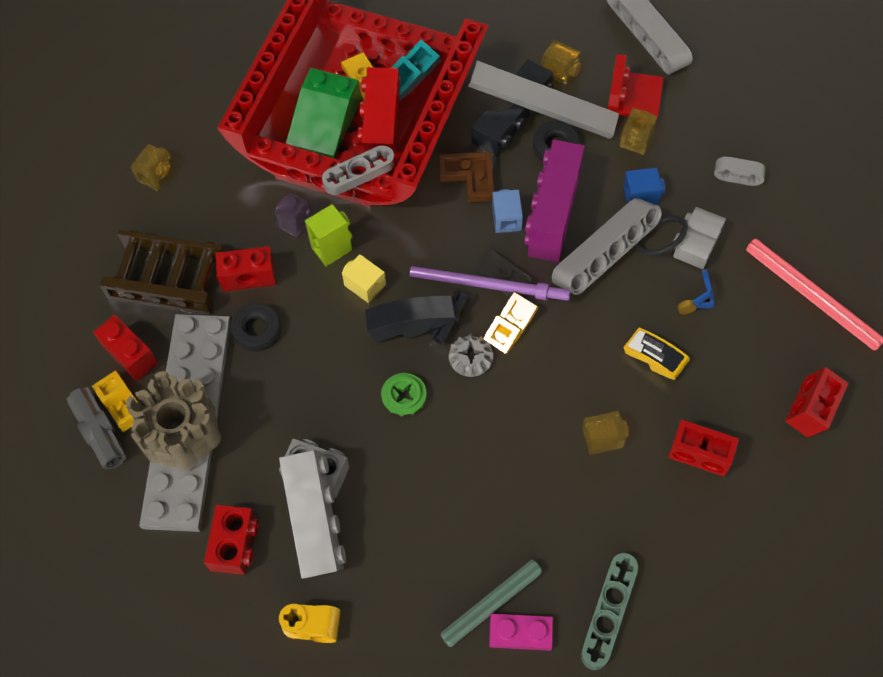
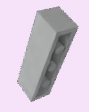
M312 450L280 457L279 461L301 578L343 570V563H346V554L343 545H339L337 533H340V523L337 515H333L331 503H334V492L332 486L327 484L325 473L329 472V466L326 456H322L321 451Z

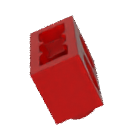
M827 367L806 376L785 422L807 438L829 429L848 383Z
M681 419L668 458L725 477L732 465L739 438Z
M216 505L204 564L210 571L245 575L247 566H251L254 554L253 548H250L252 537L257 536L259 529V519H256L251 508ZM243 521L240 529L236 531L230 530L233 522ZM231 549L237 550L235 558L224 560V555L227 551Z

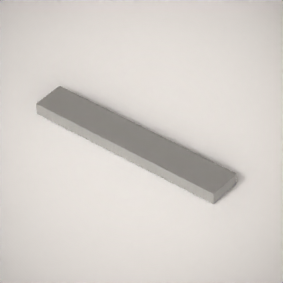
M476 61L468 87L609 139L613 137L619 113L480 61Z

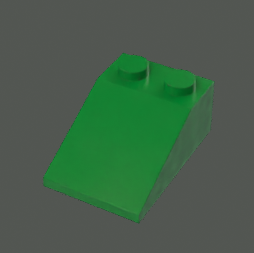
M310 68L300 90L286 144L335 159L361 102L359 80Z

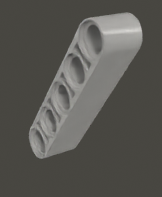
M607 0L609 6L666 74H671L692 63L693 57L688 46L649 0Z
M639 198L631 200L556 266L552 273L554 285L571 290V293L575 295L582 293L656 227L661 219V208Z

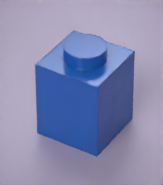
M657 168L626 171L623 188L627 204L634 198H639L655 205L659 204L661 194L665 193V182L663 178H659Z

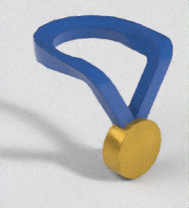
M707 269L702 270L707 292L694 300H685L679 303L678 311L680 314H690L696 308L715 307L714 294ZM707 298L710 299V302H702Z

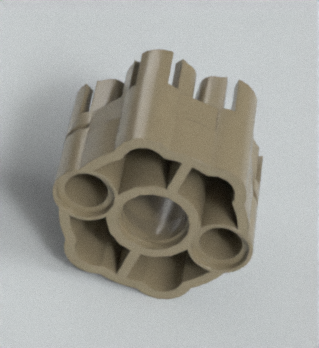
M161 371L154 374L159 383L158 385L153 379L148 383L150 394L146 390H140L135 392L139 402H136L131 395L126 401V408L134 419L131 429L134 433L131 436L150 462L177 467L180 470H189L195 467L198 461L220 443L221 434L218 430L215 407L199 379H194V386L190 378L182 379L178 382L177 378L172 374L169 375L166 371ZM185 419L177 428L168 429V426L173 421Z

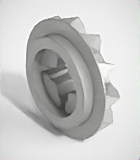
M469 334L467 337H459L454 344H451L449 362L457 373L463 376L474 377L485 373L490 368L493 361V351L490 343H487L482 336L475 337ZM469 347L474 349L475 354H479L474 356L473 364H470L467 355H463L468 353Z

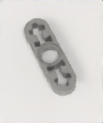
M377 146L327 169L322 176L325 191L331 195H339L391 171L395 165L394 153L387 146ZM382 157L383 159H387V161L383 162L381 159L378 160V158ZM356 166L366 168V171L360 175L351 172ZM335 178V180L339 181V183L335 184L333 181L331 182V180Z

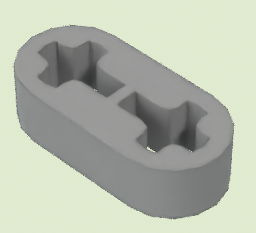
M721 157L716 161L714 175L723 181L756 186L764 182L766 168L763 164L755 161Z

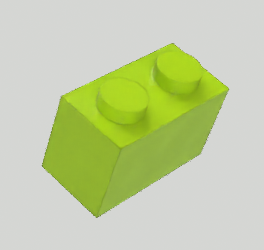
M333 204L305 220L311 248L325 266L352 251L351 239L353 237L348 229L350 221L343 211L338 212Z

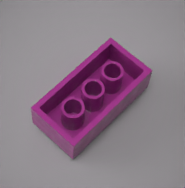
M553 140L551 150H545L543 171L539 173L537 193H534L531 205L532 213L531 216L528 215L525 228L524 245L529 246V257L558 263L560 261L580 179L584 145Z

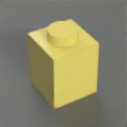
M360 254L354 261H349L343 269L344 286L367 303H370L386 286L385 272Z

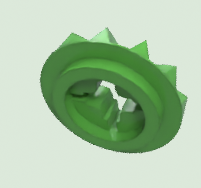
M399 373L393 375L382 387L381 398L383 405H385L390 413L398 414L401 417L407 414L414 415L417 410L423 408L427 398L426 387L422 380L413 374ZM410 389L409 397L412 400L404 398L398 402L399 394L397 391L404 393Z

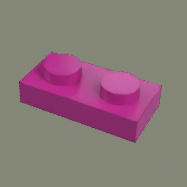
M491 614L489 647L551 651L553 617Z

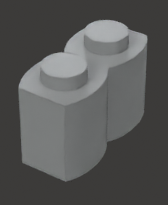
M696 207L692 214L687 213L684 218L688 225L687 234L682 242L674 248L675 253L673 257L704 269L720 236L726 218ZM677 233V235H676V237H675L674 240H676V239L678 238V236L680 235V233Z

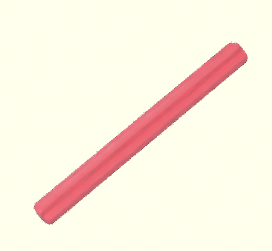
M754 239L749 243L746 249L747 252L872 350H877L883 344V336L760 240Z

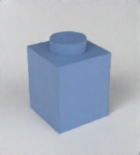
M504 189L499 192H492L495 233L522 231L523 216L519 190Z

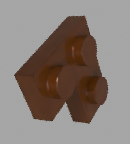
M491 152L439 155L441 182L467 181L468 202L492 201L494 188Z

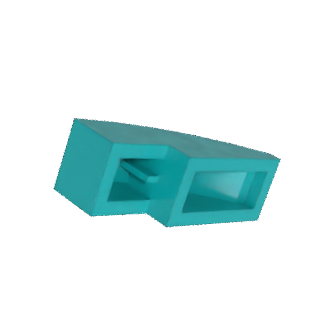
M422 40L392 67L398 68L401 77L399 102L418 86L441 62L440 56Z

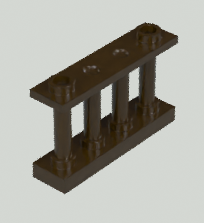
M137 230L118 231V236L126 250L117 276L113 278L102 277L99 286L107 298L211 314L213 304L205 289L213 263L216 262V253L224 252L222 245L215 242L202 243L143 234ZM137 250L152 252L143 279L139 282L127 280ZM162 254L177 256L169 283L165 286L153 284ZM188 258L203 260L195 287L191 290L179 288Z

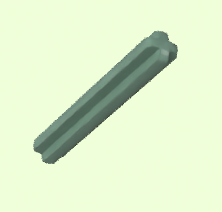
M530 560L441 632L443 641L449 647H452L539 577L542 569L538 563Z

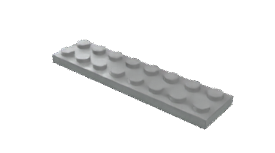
M175 314L166 372L169 375L175 376L178 382L182 379L190 378L194 386V379H199L215 407V416L217 418L231 319L229 316ZM185 419L173 421L168 426V429L177 428ZM212 450L198 461L195 467L189 470H180L177 467L150 462L139 524L142 529L201 531Z

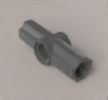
M86 387L70 392L66 400L79 422L77 426L87 444L94 450L104 470L114 469L122 465L127 456L114 434L116 431L104 410L100 409L91 390Z

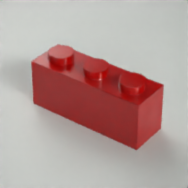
M367 67L366 76H362L361 87L362 92H365V101L360 102V117H363V126L358 128V141L362 142L365 151H369L377 146H387L393 152H396L401 80L398 68Z

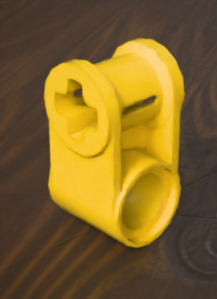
M289 604L281 610L279 623L284 634L289 638L334 643L337 641L341 610L328 605ZM294 616H298L299 621L295 623V627H290L289 622L293 620Z

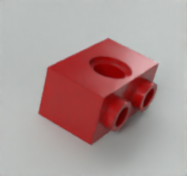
M270 246L216 253L217 278L223 292L276 285L275 262Z

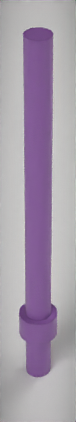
M411 266L410 277L533 295L536 299L541 300L553 298L569 301L571 290L550 287V284L538 282L537 285L416 266Z

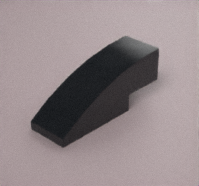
M452 296L408 298L365 310L367 332L377 343L400 334L409 339L457 321Z

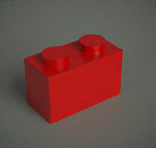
M113 315L93 332L101 346L136 381L158 364L151 350L116 315Z

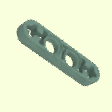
M627 553L618 554L611 561L581 650V660L591 670L602 669L610 658L638 572L637 560ZM627 562L628 569L632 570V572L627 571L625 573L622 583L616 581L620 572V568L616 565ZM609 589H617L622 593L623 601L620 604H611L607 600L606 592ZM601 617L611 619L614 625L613 631L607 634L600 632L597 629L596 621ZM591 635H594L599 640L610 642L609 645L605 642L602 643L600 655L604 656V659L598 658L596 662H592L591 655L587 653V650L592 651L597 641V639H591Z

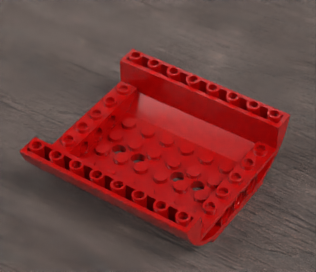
M287 0L222 118L218 130L239 153L260 168L275 175L276 179L331 195L324 189L323 173L327 169L366 151L362 142L358 141V129L352 133L346 132L341 146L347 147L348 150L342 153L337 152L335 159L286 144L300 90L310 68L347 77L341 62L363 52L372 67L392 68L402 56L405 57L422 40L440 56L441 62L418 86L399 102L396 152H393L395 165L393 169L342 194L332 195L367 207H371V205H391L405 201L412 196L420 182L489 25L464 19L457 36L328 0ZM360 104L349 127L359 128V126H363V117H360ZM382 157L378 158V160L381 159L383 162L387 161V159H383ZM356 166L351 172L360 175L366 171V168ZM335 178L331 180V182L333 181L335 184L339 183V181H336Z

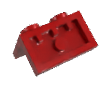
M617 54L608 110L623 116L657 120L663 77L629 72L630 66H625L627 55Z

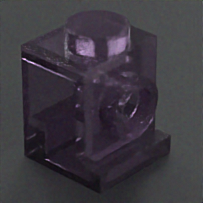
M289 192L276 207L277 221L275 222V227L298 237L306 226L305 220L311 217L308 201Z

